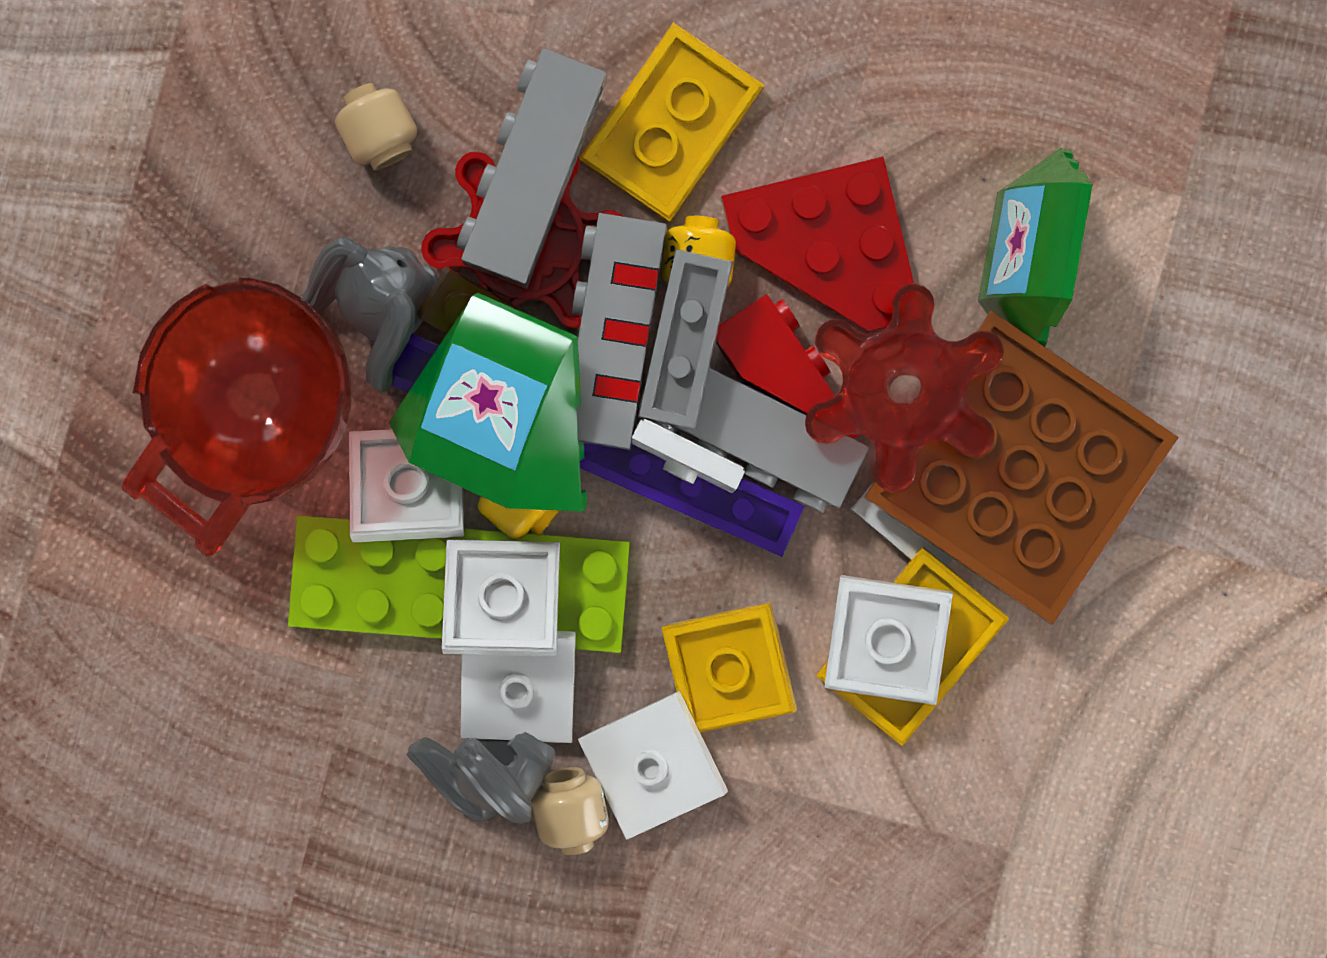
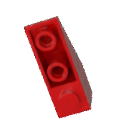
M765 294L719 325L715 343L740 381L852 439L860 435V432L854 425L862 420L859 412L845 392L838 396L834 395L824 380V377L831 373L830 369L813 345L804 350L793 333L800 325L783 299L774 304L768 294Z

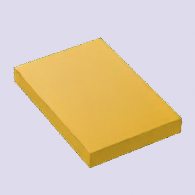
M673 22L583 151L579 161L670 224L762 92L764 84Z
M924 546L918 550L892 583L953 592L936 705L834 690L901 746L906 743L1010 619L1005 612ZM828 660L816 673V676L824 683Z

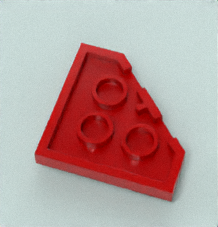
M884 157L721 196L729 233L733 235L736 241L735 253L782 279L784 283L817 303H821L843 316L863 331L869 333L918 321L923 318Z

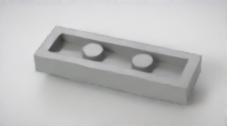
M676 249L640 408V417L692 429L696 428L733 265L732 261Z

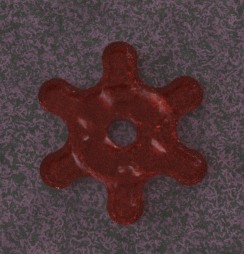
M907 284L897 291L892 302V320L887 328L880 333L872 335L862 334L855 330L848 322L841 319H832L823 323L815 335V345L818 352L824 358L839 366L843 376V383L835 397L828 401L817 403L810 408L805 418L806 431L813 440L822 444L834 443L849 434H861L868 437L876 449L873 477L879 487L891 493L901 492L913 483L916 475L915 463L917 454L928 443L935 441L947 442L962 455L979 457L991 449L995 437L992 424L969 408L966 402V390L975 377L992 372L1000 365L1004 356L1002 342L995 334L988 331L974 332L959 341H947L940 338L932 327V315L935 309L934 297L930 290L919 284ZM910 375L917 378L920 382V392L911 404L897 403L890 397V386L899 376Z

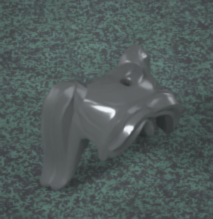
M340 237L325 245L311 270L307 289L303 295L296 298L295 308L300 313L312 316L323 312L336 299L343 317L361 334L375 342L366 363V381L371 385L372 390H378L382 393L395 384L393 378L394 364L408 343L411 333L415 332L423 322L417 315V312L436 282L438 275L430 265H421L415 253L407 248L384 247L366 249L360 243H356L348 237Z
M524 732L516 735L511 740H491L489 743L482 740L479 742L474 738H466L457 746L454 753L434 740L423 737L409 746L407 756L422 771L437 791L468 818L479 822L489 821L499 813L513 823H526L531 819L532 805L530 800L539 790L545 772L551 768L556 751L550 745Z

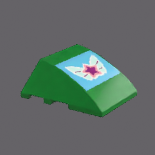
M1062 148L997 192L978 302L987 315L990 311L994 312L1044 347L1048 342L1050 326L1057 327L1073 299L1093 187L1085 171L1078 170L1079 162L1072 159L1074 154L1072 150Z
M476 293L471 297L388 422L410 464L505 508L581 512L587 508V494L585 490H581L580 460L584 458V443L578 441L576 409L581 406L578 337L487 296Z

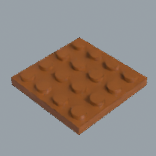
M990 311L868 490L864 499L1042 620L1053 625L1179 437Z

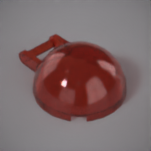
M239 277V281L227 282L214 287L205 284L172 304L153 326L139 355L132 393L140 394L143 426L152 439L122 483V490L133 499L142 497L195 539L194 547L206 557H210L223 546L250 505L277 500L292 493L313 479L332 458L346 430L352 405L349 364L344 347L331 324L302 297L278 284L254 278ZM166 465L184 484L208 498L221 502L208 521L156 480Z

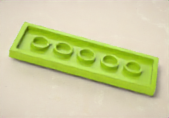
M297 515L288 627L442 639L447 540L559 542L557 631L576 632L575 649L615 653H621L630 542L551 535L538 536L536 534H526L522 538L511 539L501 531L464 529L463 537L352 542L350 537V519Z

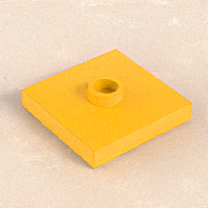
M771 601L666 624L661 627L676 691L681 692L700 733L795 713L797 710Z

